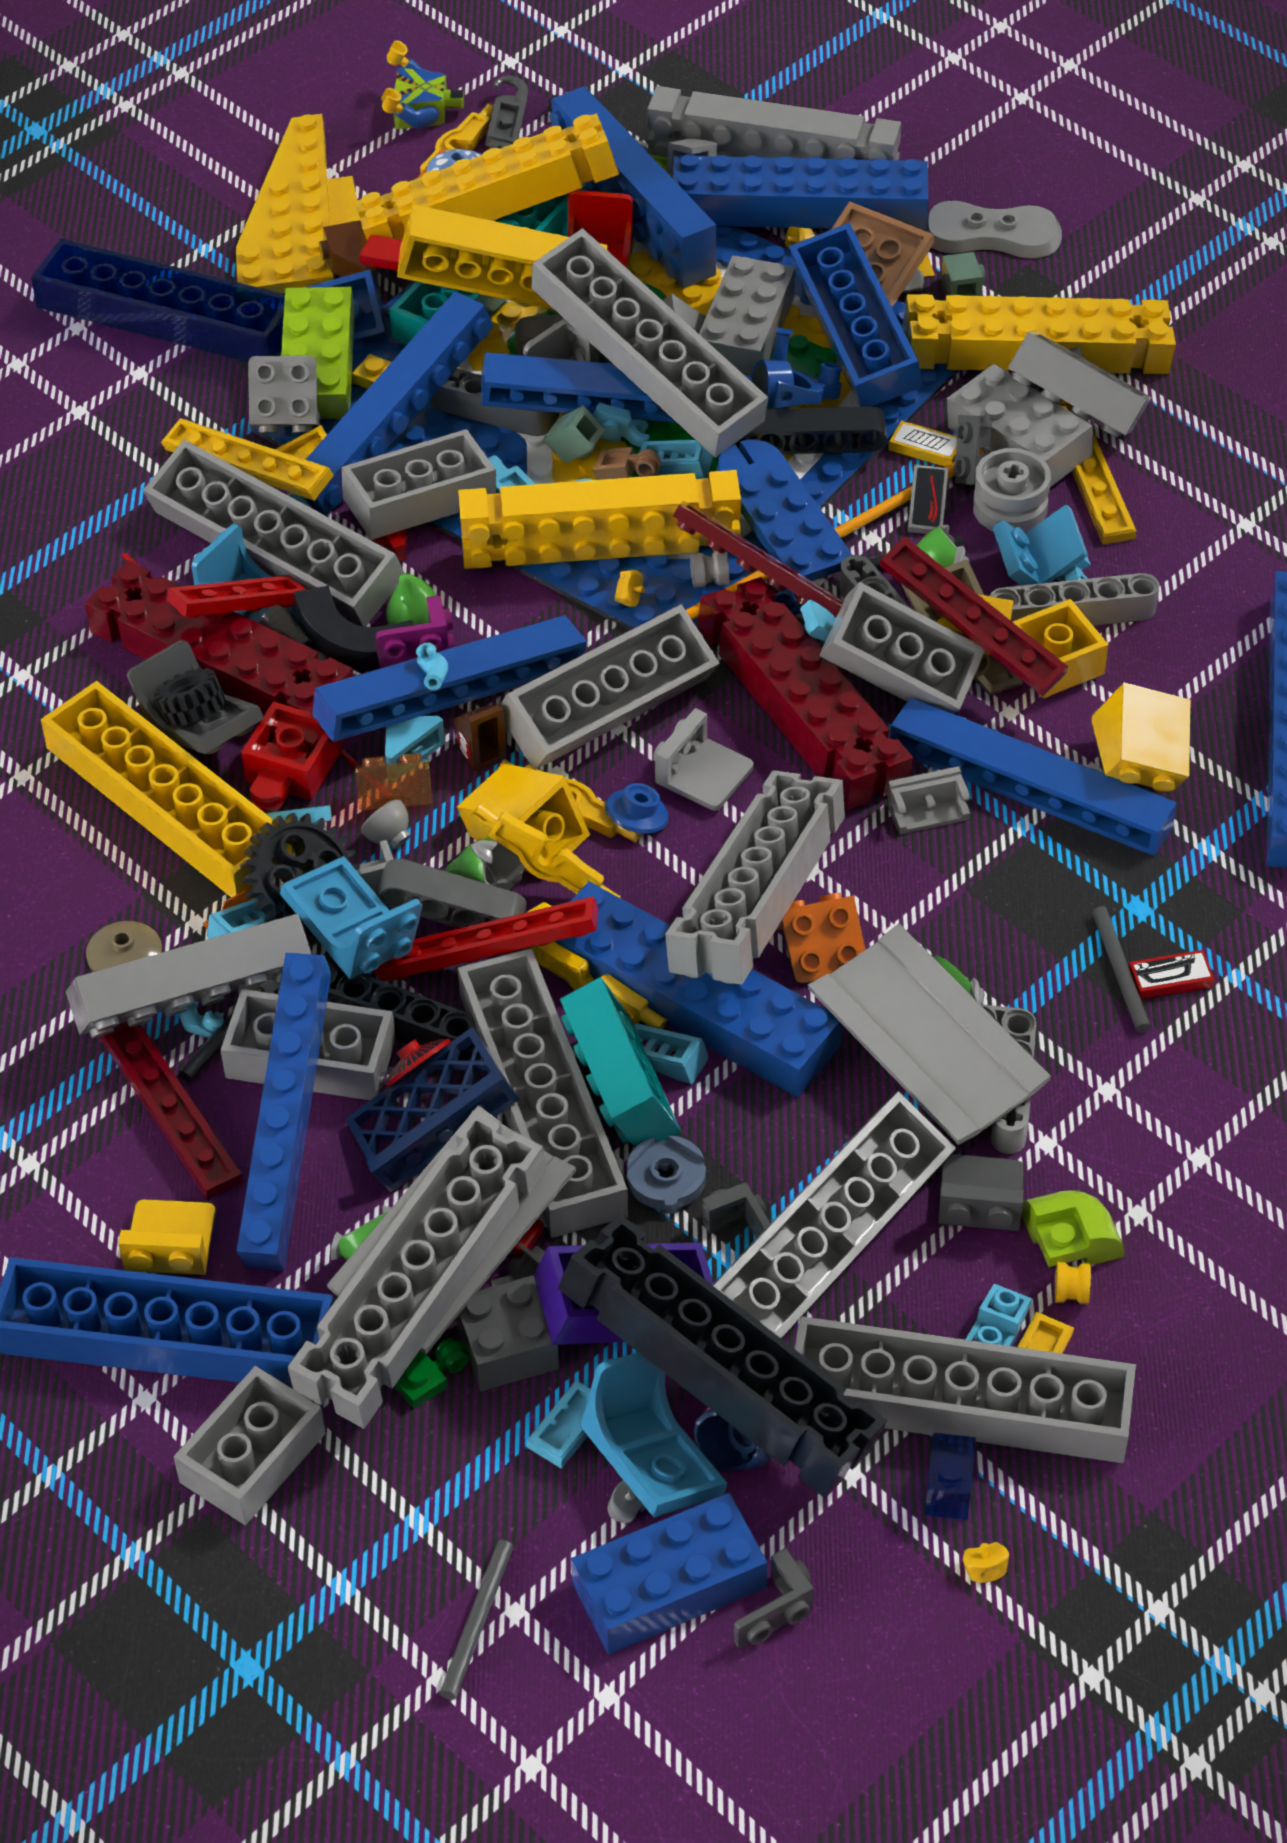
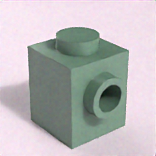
M974 252L942 256L941 283L945 294L982 296V286L985 283V269L983 264H978Z
M582 405L558 418L543 440L566 464L576 458L583 460L589 456L595 449V444L605 429Z

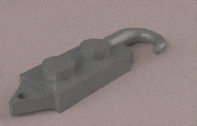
M502 76L496 79L493 84L494 89H497L502 84H508L515 87L517 91L516 96L502 95L496 97L485 143L490 148H503L513 144L519 138L529 94L528 86L520 78Z

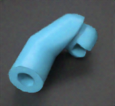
M424 643L416 650L418 656L417 663L427 674L424 679L425 686L430 690H438L441 688L448 672V662L441 654L436 652V647L433 644Z
M195 1003L188 1005L187 1011L178 1014L187 1032L210 1038L224 1024V1018L219 1012L216 1011L213 1015L212 1011H208L205 1015H201L198 1013Z

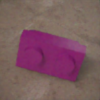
M440 595L426 597L429 623L382 630L376 633L379 669L418 658L416 650L424 643L433 644L436 647V652L455 647L453 634L447 633V630H453L450 608L443 609Z

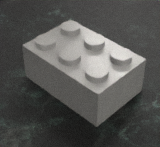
M254 1366L173 1456L179 1483L246 1526L326 1434L322 1408L257 1366Z

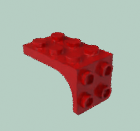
M583 190L570 192L568 195L567 237H571L583 228L599 244L607 245V251L628 269L634 246L632 197L628 194Z

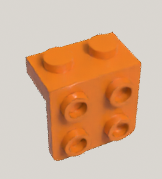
M833 893L819 897V902L805 905L804 900H797L791 904L776 931L783 930L793 978L797 983L813 982L826 974H831L866 950L854 895L841 898V893Z

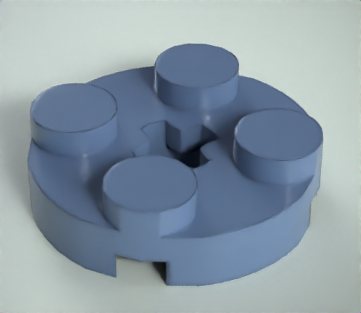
M668 1136V1140L656 1142L655 1137L646 1139L638 1144L629 1155L627 1162V1187L633 1196L646 1206L660 1209L665 1214H675L683 1206H687L696 1200L705 1187L706 1166L704 1164V1157L700 1149L687 1139L678 1136ZM669 1168L674 1169V1176L665 1178L659 1176V1169L667 1171Z

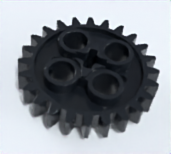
M291 813L285 820L281 815L272 820V825L267 822L259 828L261 833L257 832L250 837L253 845L245 848L243 853L251 859H247L240 864V867L250 871V874L242 878L241 883L252 885L253 889L245 896L246 898L257 897L259 901L253 910L258 911L265 908L267 910L264 919L266 923L274 917L280 919L296 914L280 895L281 889L274 884L273 876L280 878L284 884L319 868L318 858L328 864L343 856L349 861V858L356 853L355 850H344L343 846L348 840L347 837L339 840L334 837L337 831L336 826L326 831L323 829V818L311 824L310 814L306 813L298 821L296 814ZM285 843L293 847L295 856L290 855L286 851ZM350 863L355 870L360 868V865ZM301 920L305 933L307 935L312 934Z

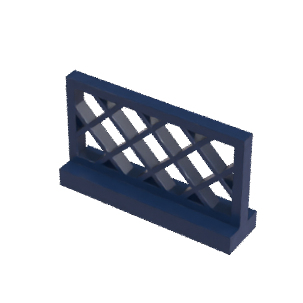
M471 1027L353 1112L345 1120L368 1160L366 1163L370 1171L391 1193L428 1166L478 1105L492 1116L497 1117L519 1101L520 1098L507 1082L479 1034ZM471 1044H474L475 1049L471 1060L458 1061L460 1053ZM435 1070H443L438 1084H426L431 1073ZM454 1070H467L462 1085L449 1084ZM477 1071L491 1072L473 1085ZM404 1093H411L406 1107H394L399 1096ZM422 1093L434 1094L429 1108H417ZM445 1094H458L455 1099L441 1108ZM372 1116H379L374 1130L361 1129L360 1125ZM390 1116L402 1117L397 1131H385ZM413 1117L425 1118L423 1122L409 1131ZM381 1140L393 1141L391 1145L376 1155Z

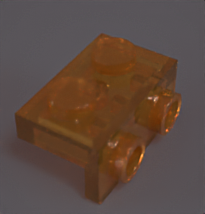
M421 753L399 755V762L384 763V757L362 758V765H355L359 810L379 809L392 800H401L405 806L433 804L429 759H421Z

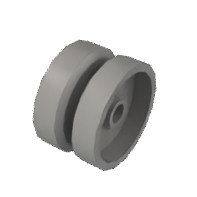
M1004 448L993 451L983 457L976 467L973 513L978 522L990 531H993L992 527L1004 520L1013 528L1019 527L1024 533H1027L1045 520L1048 512V494L1051 483L1050 468L1045 460L1033 452L1020 448Z

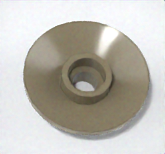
M120 921L103 927L93 935L87 945L86 958L90 969L96 972L162 953V943L156 931L148 925L136 921Z

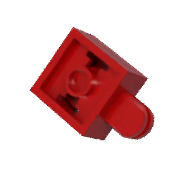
M272 702L264 715V719L260 721L241 751L245 781L252 783L250 786L252 803L263 812L271 813L280 809L289 794L312 801L342 752L341 740L332 742L312 713Z

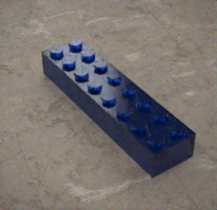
M63 238L58 240L31 277L36 308L246 362L253 356H279L282 351L285 294Z

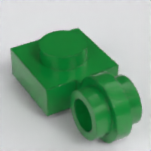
M453 1338L444 1340L436 1348L435 1356L437 1358L433 1362L425 1353H418L394 1387L414 1410L448 1388L447 1378L443 1375L444 1372L448 1370L452 1374L457 1373L467 1365L469 1356L467 1354V1347L462 1341H455Z

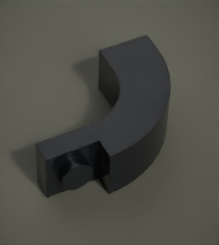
M329 585L294 592L292 612L298 630L307 644L313 650L323 653L327 659L330 657L353 669H379L375 639L377 632L413 626L412 620L379 627L355 625L346 620L336 609Z

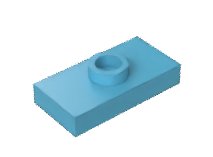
M576 1380L527 1439V1448L562 1469L588 1437L580 1426L591 1389Z

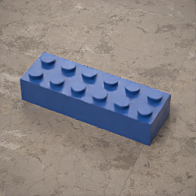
M850 222L789 246L796 275L837 361L842 367V371L859 407H872L923 387L916 355Z

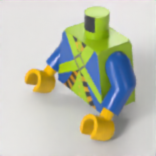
M397 40L393 42L387 54V61L393 66L400 64L402 67L397 68L395 89L386 88L381 96V100L383 102V110L386 113H394L395 129H421L428 126L442 125L445 123L446 108H464V90H447L446 75L444 73L423 69L412 58L407 59L405 57L408 49L404 43Z

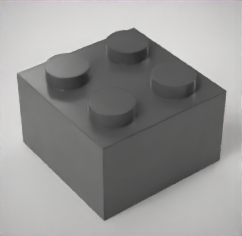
M533 1275L479 1290L456 1317V1325L462 1342L467 1347L469 1362L480 1392L559 1369L558 1345H552Z

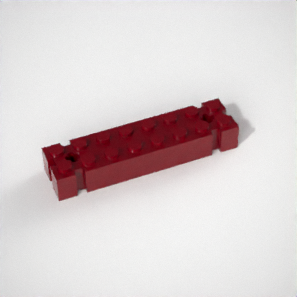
M129 560L111 577L113 586H101L84 603L91 633L111 643L120 638L123 649L145 660L180 640L188 642L202 670L209 668L215 672L223 694L259 706L263 717L272 702L312 713L316 687L354 677L353 668L330 657L327 660L319 661L318 651L235 611L228 615L215 613L201 615L199 618L182 616L167 601L169 588L182 586L162 576L152 580L150 570Z
M762 577L737 584V590L734 593L722 589L701 596L697 629L710 645L720 644L719 656L818 777L843 780L844 809L846 811L871 802L872 794L875 792H879L882 797L888 796L889 781L910 777L913 756L898 739L888 738L890 729L838 667L819 656L822 648L807 633L806 629L784 603L775 602V592Z

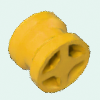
M1057 1261L1055 1271V1303H1064L1067 1299L1077 1300L1079 1304L1088 1305L1091 1286L1090 1263H1081L1078 1267H1072L1066 1262Z

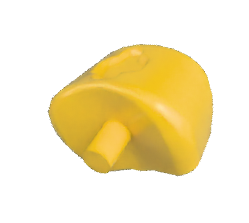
M789 227L785 237V245L789 249V246L812 238L815 234L811 228Z
M629 570L620 572L615 593V601L631 608L638 605L641 593L645 592V587L643 586L644 578L640 571Z
M998 1542L991 1544L982 1543L978 1548H968L964 1551L963 1563L969 1578L974 1582H992L1003 1577L1007 1571L1009 1552Z

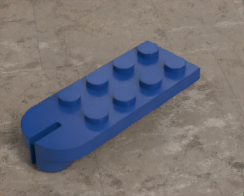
M761 440L740 441L739 449L733 444L720 454L717 471L737 470L741 496V514L769 555L811 581L841 571V562L844 558L851 556L852 553L785 457L775 446Z

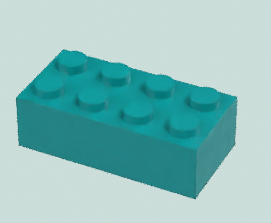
M599 977L561 998L560 1001L566 1013L561 1016V1020L571 1037L576 1036L578 1044L573 1046L575 1053L584 1067L588 1065L591 1073L586 1076L587 1081L597 1097L601 1095L604 1104L599 1106V1109L610 1127L614 1125L623 1144L630 1142L635 1148L646 1139L655 1137L656 1142L668 1140V1136L679 1134L681 1129L631 1016L605 981Z

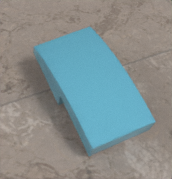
M809 599L800 608L805 621L804 626L811 637L817 640L820 639V647L823 648L836 618L827 609Z
M993 1284L979 1308L977 1321L965 1340L1012 1346L1030 1308L1032 1298Z

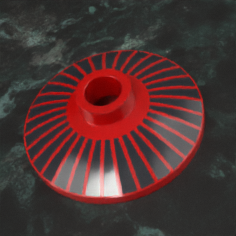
M415 1039L400 1049L397 1055L401 1060L389 1074L385 1083L386 1087H390L451 1043L450 1039H439L423 1045H419Z

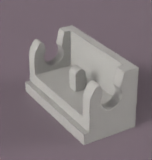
M959 766L888 782L887 806L899 835L970 820V811L965 800H970V796Z

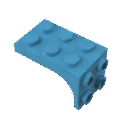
M232 524L225 531L221 532L206 549L194 557L191 564L194 585L272 577L264 572L251 558L244 544L242 528L236 524ZM292 605L289 608H261L260 611L256 612L247 610L235 611L299 643L304 641L296 625Z
M344 856L282 884L280 895L293 911L299 914L302 922L349 979L361 973H371L380 964L393 958H402L413 947L423 907L420 901L413 899L389 910Z
M637 1352L616 1359L606 1360L596 1368L580 1427L653 1517L724 1495L727 1482L680 1427L672 1414L665 1389L666 1373Z

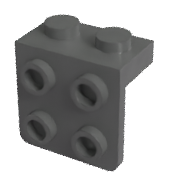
M950 1154L943 1162L938 1224L1019 1231L1023 1204V1163L1012 1159Z

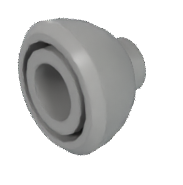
M392 800L380 807L364 822L361 833L374 843L379 844L380 841L387 840L388 845L390 844L393 849L400 847L411 836L407 831L409 818L401 800Z

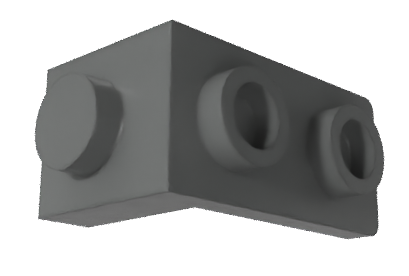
M747 1182L726 1190L714 1191L708 1197L702 1199V1222L709 1234L746 1220L757 1238L770 1225L763 1199L759 1194L754 1195Z
M786 1548L771 1556L770 1577L783 1596L734 1623V1643L738 1649L750 1643L752 1645L762 1643L774 1630L787 1623L792 1625L802 1621L813 1610L814 1588L810 1584L811 1576L801 1560L795 1561Z

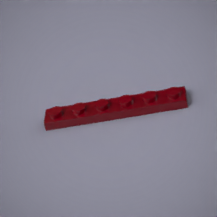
M684 500L680 503L673 517L678 519L676 525L691 535H695L697 531L708 538L706 542L708 546L722 554L726 550L738 557L736 563L752 573L757 569L767 575L766 581L774 588L782 592L787 588L798 595L796 600L800 604L804 605L810 599L827 609L835 618L837 617L844 601Z
M905 536L881 558L880 567L1041 696H1044L1067 673L1068 666Z
M123 1022L113 1027L114 1032L100 1037V1040L205 1198L209 1200L242 1184L241 1172L141 1025L129 1027L128 1022Z

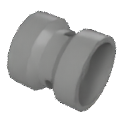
M715 551L711 557L709 555L705 556L702 553L690 554L693 588L705 587L711 581H714L718 586L729 585L727 552L722 554Z

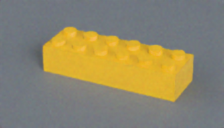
M413 204L400 246L397 277L553 309L531 288L532 265L569 237ZM600 244L607 250V245Z

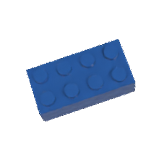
M730 1493L571 1558L572 1584L608 1655L767 1588V1561Z

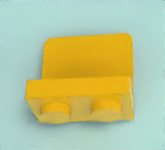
M145 1199L138 1201L135 1205L131 1230H121L118 1245L124 1270L205 1275L216 1217L215 1206L211 1203Z

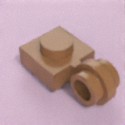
M633 447L600 450L593 472L596 480L629 478L631 470H635L641 477L654 476L660 470L661 459L651 449H645L637 454L634 453Z

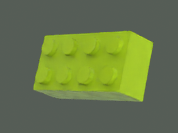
M285 288L281 356H312L316 359L317 411L321 413V419H342L350 410L355 321L352 288Z

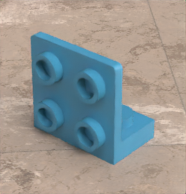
M1068 505L1061 507L1027 533H1024L1019 527L1013 528L1004 520L992 527L1008 576L1021 586L1051 583L1088 555L1073 511Z

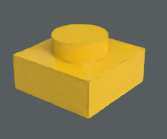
M369 354L352 373L353 384L368 389L391 362Z

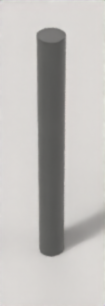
M1104 906L1097 907L1093 910L1092 914L1136 1032L1145 1033L1150 1030L1151 1025L1108 910Z
M498 1540L440 1689L439 1694L446 1699L455 1700L514 1548V1545L507 1540Z

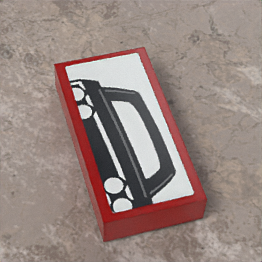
M1203 950L1129 962V969L1141 999L1212 988L1214 985V976Z

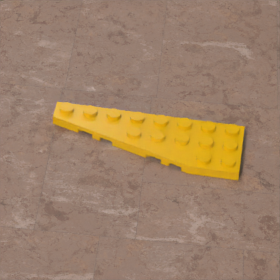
M322 113L293 117L290 120L236 246L237 287L240 299L285 293V288H304L335 279V275L330 270L328 260L323 261L319 251V241H323V227L331 226L325 130Z

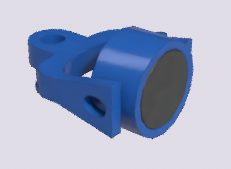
M775 328L774 330L777 335L773 359H760L756 362L752 372V383L768 396L767 409H788L789 406L820 404L822 399L839 398L842 383L839 382L842 367L835 363H822L820 377H811L804 372L792 370L790 363L786 361L789 338L794 332L785 328Z

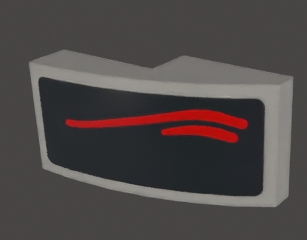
M914 465L907 532L927 534L936 527L943 526L948 468Z

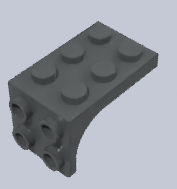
M180 640L129 669L127 679L148 722L176 744L203 754H211L223 748L224 742L234 736H242L252 731L253 725L263 720L264 717L259 706L224 694V704L220 705V709L216 712L211 711V715L207 718L202 716L199 718L200 721L194 723L192 720L189 721L188 725L183 726L181 723L178 726L167 725L154 699V692L157 691L158 686L164 685L163 682L166 680H173V676L177 674L182 676L185 674V671L191 670L194 672L197 668H200L190 644Z

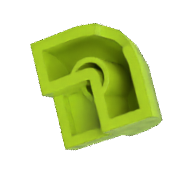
M1070 1190L1023 1200L1021 1216L1033 1244H1039L1048 1267L1056 1266L1057 1261L1068 1263L1083 1259L1084 1263L1095 1265L1124 1257L1125 1251L1122 1240L1109 1212L1098 1198L1080 1190Z

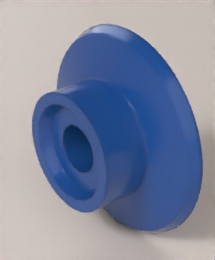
M641 783L629 784L625 789L612 793L605 801V811L608 817L626 830L637 833H655L664 829L668 824L669 816L666 807L660 801L658 792L648 785Z

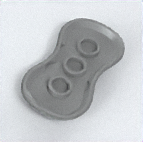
M944 201L936 204L927 213L926 232L933 234L935 241L931 248L944 253L958 254L977 250H994L1021 258L1036 259L1054 253L1059 248L1062 240V229L1054 214L1039 206L1028 205L1008 209H989L961 201Z

